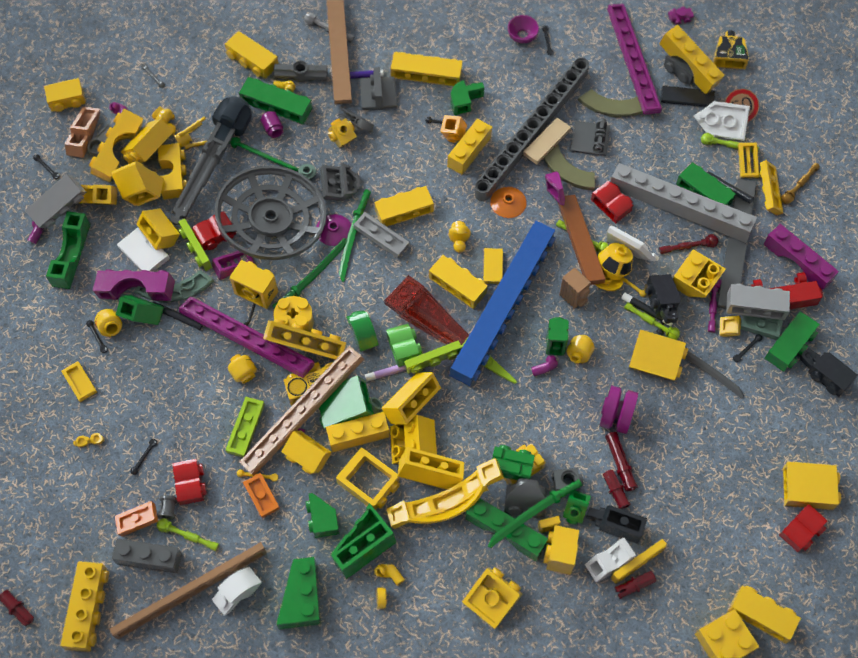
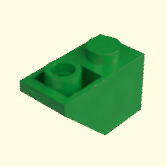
M132 295L120 297L116 315L135 322L159 325L164 306Z
M310 493L309 501H306L307 513H311L312 520L308 521L310 533H314L315 538L338 535L339 526L336 509L315 494Z

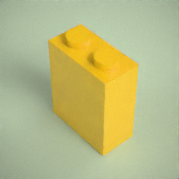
M162 119L148 122L120 152L124 155V160L129 164L135 161L139 163L146 162L173 131Z
M640 329L629 368L675 381L676 378H680L683 368L680 366L681 359L685 360L688 348H685V342Z
M789 461L784 465V506L805 508L810 504L813 508L834 510L841 503V493L838 492L840 473L837 472V465Z

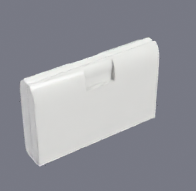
M139 227L117 244L118 248L140 270L154 272L170 258L163 249L155 250Z

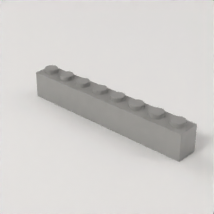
M621 163L618 164L611 178V183L616 184L620 192L744 243H747L757 220L755 216Z

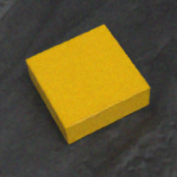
M739 315L720 317V336L740 335L741 317Z
M559 516L539 520V532L552 531L555 525L560 526Z

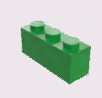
M693 162L678 176L676 185L727 206L733 202L736 195L731 188L724 186L716 177L709 175L702 167L697 166Z
M800 311L768 351L764 359L783 372L787 367L792 369L797 362L795 358L797 354L802 355L808 347L806 345L807 341L810 340L812 342L819 333L816 329L820 324Z

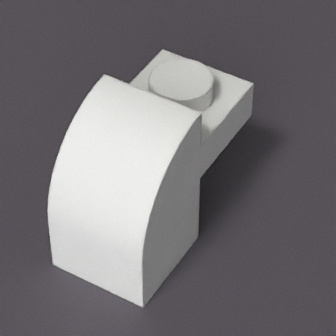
M622 538L608 550L596 554L585 566L595 582H598L612 575L636 555L626 539Z
M250 567L239 570L220 584L218 587L219 591L212 601L225 616L234 609L240 600L250 597L262 582Z

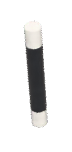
M627 293L623 294L622 300L629 302L638 309L665 323L661 316L656 317L654 310L649 305Z

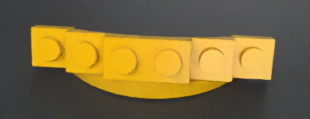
M494 458L477 466V470L468 478L438 494L410 502L402 501L387 508L391 527L396 529L409 522L416 524L437 523L464 513L478 501L484 492L488 491L487 486L504 479L498 461Z

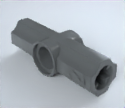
M302 60L296 61L294 64H275L274 77L275 79L296 80L301 83L307 80L327 81L328 66L307 64Z

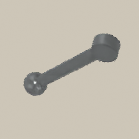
M147 64L141 65V69L145 70L158 83L160 88L165 87V83L160 81L148 69Z

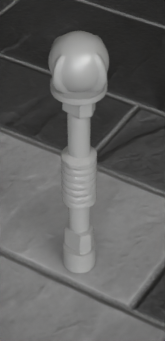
M313 13L305 15L304 20L306 24H311L312 26L316 24L329 31L328 25L319 21ZM346 33L347 40L351 42L354 35Z

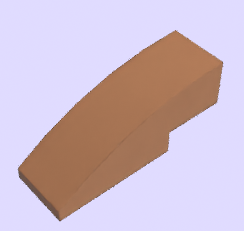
M82 107L70 127L71 134L64 144L66 155L84 158L88 151L87 145L93 137L99 120L100 109Z

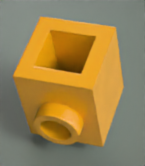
M444 115L440 132L447 141L456 143L465 135L467 124L461 117Z

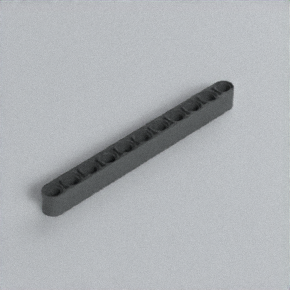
M577 58L477 180L475 183V198L477 200L486 201L492 196L524 156L523 151L544 131L585 80L589 70L587 59Z

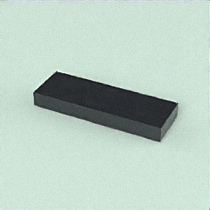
M662 85L661 103L707 107L715 101V91L713 90L705 95L701 89Z

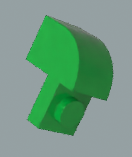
M463 80L454 85L451 90V108L454 116L471 112V100L484 97L483 82L472 83L466 86Z
M356 311L346 317L360 351L379 345L367 311Z

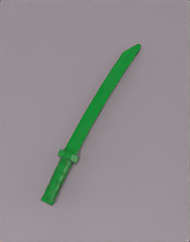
M239 137L232 138L230 142L233 148L240 146L298 172L299 168L240 142Z
M367 189L364 190L358 209L353 212L354 218L339 269V276L342 282L345 281L351 251L357 234V230L353 228V225L364 213L369 196L371 195V191Z
M343 238L317 267L296 286L290 287V291L282 298L290 296L299 297L301 291L343 250L347 239ZM278 301L272 305L273 309H275Z
M578 479L558 491H551L548 497L526 510L495 533L488 547L492 548L530 518L553 503H559L562 497L582 487L581 481Z

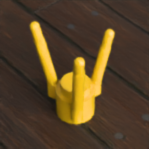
M202 117L185 130L174 135L181 148L185 147L187 150L191 147L205 145L207 140L190 144L189 142L192 139L189 133L201 126L206 117Z

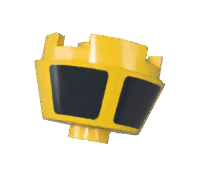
M611 243L600 251L597 256L603 272L608 274L606 277L609 279L621 280L622 277L629 275L632 271L633 254L623 244Z

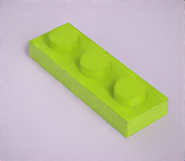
M186 219L178 221L180 225L178 231L182 239L186 238L188 240L186 245L190 253L195 252L196 257L194 259L199 268L203 266L205 271L211 269L210 260Z
M459 340L404 361L407 374L419 373L425 367H434L443 360L457 358L462 349Z
M245 396L225 449L226 453L244 457L247 454L265 406L264 401Z

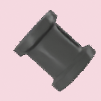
M171 495L160 496L161 506L157 517L174 520L175 503L178 502L177 497Z

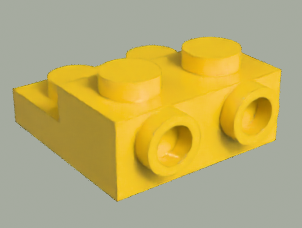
M489 567L486 568L462 603L496 629L523 593L519 591L521 587L512 580L508 582L503 578L505 574L496 567L493 569Z

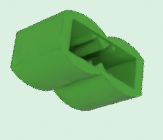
M409 324L386 330L387 338L398 367L404 366V361L422 354L420 343L416 344L415 339H417L414 328L410 329Z

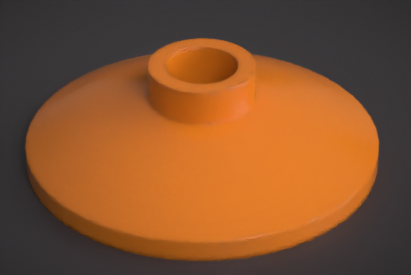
M502 187L496 190L490 200L492 210L504 218L519 216L525 210L527 203L524 194L514 187Z

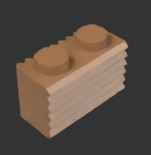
M573 268L563 276L559 296L565 298V301L570 303V306H573V308L582 307L588 301L587 297L590 293L589 287L591 282L576 268Z

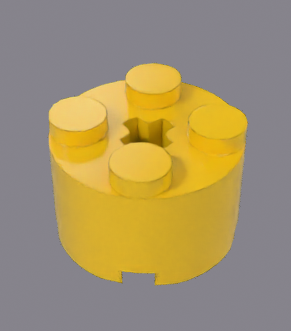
M297 296L279 299L274 309V318L286 321L285 325L291 327L293 323L304 326V330L310 332L314 325V318L307 299Z

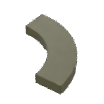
M591 89L578 98V101L588 109L609 117L621 118L623 116H636L643 113L638 97L627 100H614L603 97Z
M559 144L543 158L552 173L557 171L560 174L561 180L580 189L595 190V172L583 171L571 165L563 157Z

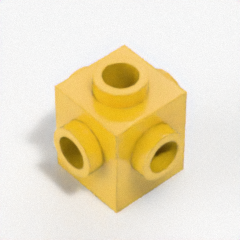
M338 118L330 123L332 126L328 129V136L339 148L357 137L353 124L346 118L343 120Z

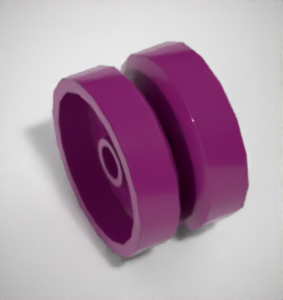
M611 385L608 396L604 400L599 427L610 429L616 418L618 419L616 431L627 434L638 393L628 390L623 401H620L621 388Z

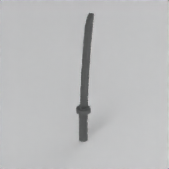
M689 351L687 352L685 359L714 377L740 398L744 397L740 387L696 355Z

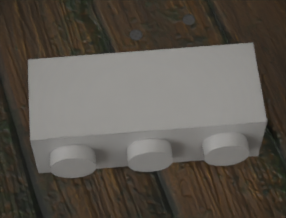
M66 174L31 204L25 212L39 228H50L56 223L55 220L60 215L64 216L67 211H70L69 207L81 202L84 198L83 195L87 192L72 175Z
M731 284L727 292L726 313L777 320H785L789 314L790 291H784L780 288L768 289L762 286L751 287L743 284Z

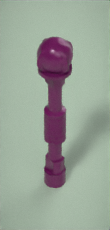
M720 278L711 290L708 332L712 333L716 332V293L722 282Z

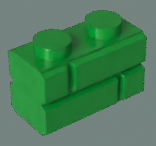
M561 317L549 319L546 333L547 355H565L569 321Z
M506 445L495 446L492 459L495 458L498 461L504 478L516 481L518 479H530L535 455H532L528 450L522 449L519 452L511 450V447Z

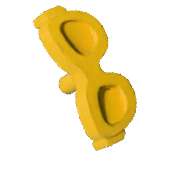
M94 433L90 438L84 435L77 437L76 441H73V445L84 447L90 443L101 444L105 440L99 433Z

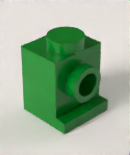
M576 490L572 491L562 517L566 518V521L570 524H582L591 496Z

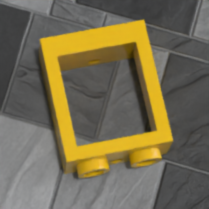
M362 447L336 477L337 484L366 506L370 503L375 510L383 508L388 500L386 497L390 492L395 493L400 486L398 474ZM365 461H368L390 478L374 499L349 482Z

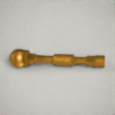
M814 163L808 173L798 180L797 185L781 196V201L784 204H790L794 200L796 191L803 187L809 180V177L820 168L819 164Z

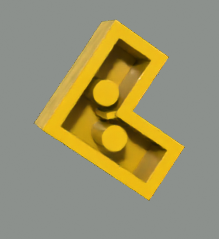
M555 525L553 531H549L547 543L551 545H547L543 563L547 564L546 570L571 575L578 549L579 530Z

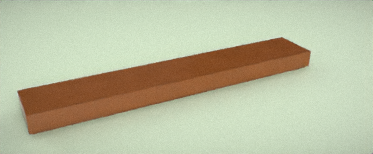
M575 195L564 196L565 205L558 203L582 275L591 282V285L603 284L606 279Z

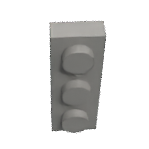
M366 212L353 225L355 230L396 258H399L409 246L407 240Z

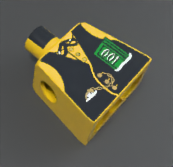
M729 30L725 33V36L719 37L713 63L717 67L746 69L749 56L745 39L743 37H736V32Z

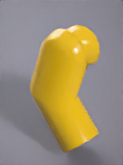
M292 81L273 82V85L283 90L294 92L296 88Z
M379 564L374 569L376 576L391 578L396 586L405 581L393 564Z

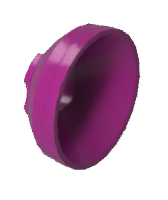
M518 15L508 23V34L515 42L529 43L538 35L539 25L530 16ZM525 31L528 35L521 38L518 36V32Z

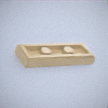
M556 118L523 151V155L537 165L570 132L571 127Z

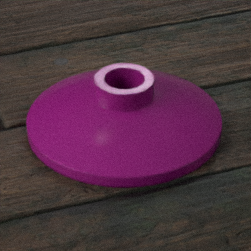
M339 214L327 215L319 240L325 245L337 246L343 238L347 239L351 228L350 221ZM333 225L337 226L335 229L330 228Z

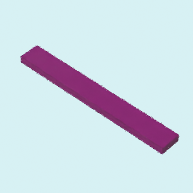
M608 5L607 11L643 114L661 113L662 108L625 5Z
M191 296L179 307V312L301 378H304L314 367L313 360L282 344L264 340L262 333Z

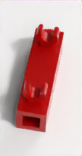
M805 272L797 273V277L794 278V285L775 287L784 291H790L789 310L818 305L823 297L822 289L818 286L817 281L807 282ZM761 279L753 280L751 287H763Z

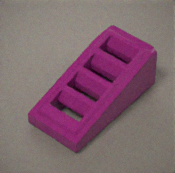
M557 171L546 174L547 191L560 205H565L564 189L560 174Z
M236 251L212 259V267L219 280L233 273L242 260L240 256H244V253ZM245 254V262L255 263L252 257Z

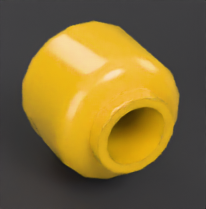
M112 309L101 310L97 313L94 320L96 328L105 337L117 335L123 325L121 318Z
M577 335L571 339L566 352L572 362L586 363L593 354L595 346L589 336Z
M237 354L230 359L231 363L228 365V371L235 382L245 384L255 378L257 368L248 355L241 356Z

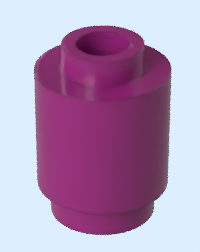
M265 112L260 121L267 135L271 138L281 136L283 134V125L276 112Z

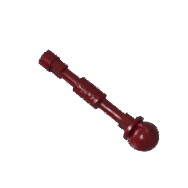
M709 234L705 236V239H701V241L683 242L674 246H661L659 251L660 254H664L673 250L691 249L699 245L714 248L717 246L719 239L714 234Z

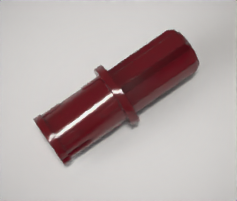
M607 470L603 473V477L609 487V494H612L618 508L624 509L629 507L631 504L623 490L624 486L620 484L614 470Z
M648 571L638 577H631V580L615 586L614 589L616 592L625 589V591L617 594L619 599H622L636 591L639 593L640 589L655 583L657 580L654 573Z
M5 590L0 594V601L9 610L8 613L10 615H14L23 626H28L32 623L34 617L23 606L24 603L22 601H18L9 590Z

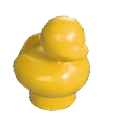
M159 106L151 117L154 120L162 119L173 131L171 135L175 134V125L169 123L175 119L174 113L170 109H163Z
M462 221L454 222L448 233L451 242L454 243L453 248L457 253H462L466 249L465 242L468 241L471 235V231Z

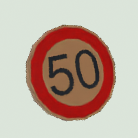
M736 89L730 92L724 103L750 106L747 123L755 118L759 110V100L756 94L748 89Z

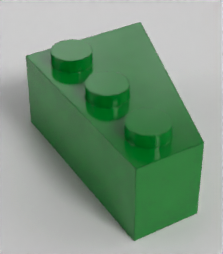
M370 503L361 518L356 520L355 526L349 534L344 536L331 553L334 564L346 580L397 543L393 531Z
M314 557L293 559L276 624L279 630L321 625L317 567Z

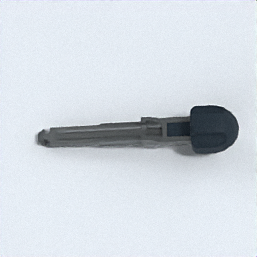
M227 97L219 103L212 116L215 128L205 143L202 154L188 178L189 181L172 210L175 216L171 215V223L179 225L178 221L181 218L186 219L216 165H219L233 136L244 134L250 123L252 113L248 102L241 97Z

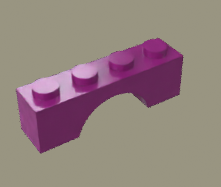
M779 224L768 234L763 244L778 257L785 256L796 262L805 272L807 281H817L822 291L835 279L839 272L782 224Z
M106 269L105 271H97L93 292L101 299L118 300L120 295L126 290L140 286L146 289V292L153 301H171L175 280L169 272L164 270L150 272L147 270L114 271Z

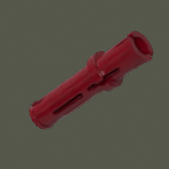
M608 433L605 438L618 469L616 471L617 475L621 477L625 491H633L638 486L633 477V468L627 461L618 433Z

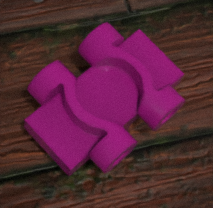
M683 6L677 10L675 8L671 9L668 12V17L671 22L677 25L682 23L681 20H684L685 23L691 22L694 14L691 8L686 9Z

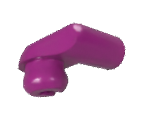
M112 102L109 106V109L116 115L117 113L121 114L123 109L128 110L127 107L116 102Z
M32 221L34 228L27 240L36 244L44 228H39Z
M548 356L546 363L531 367L534 377L555 369L558 361H556L555 356Z

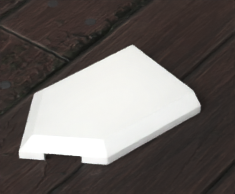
M714 101L694 115V118L706 133H710L714 137L745 141L750 106Z
M610 225L607 231V242L620 243L627 246L632 251L633 256L638 259L648 261L659 260L655 253H651L648 250V246L645 243Z

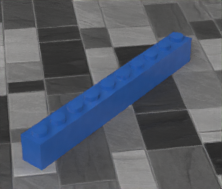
M535 220L451 366L450 377L468 386L473 381L476 382L481 374L479 369L482 365L485 366L490 358L488 353L490 350L494 351L499 341L497 337L499 334L503 335L506 330V321L508 319L511 320L516 311L514 307L516 304L520 305L524 297L522 295L523 291H527L532 283V280H530L532 275H537L540 268L538 266L539 262H544L548 254L547 248H552L556 240L553 237L555 229Z

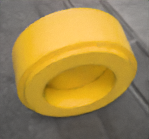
M377 587L376 589L377 609L386 608L387 598L386 588Z

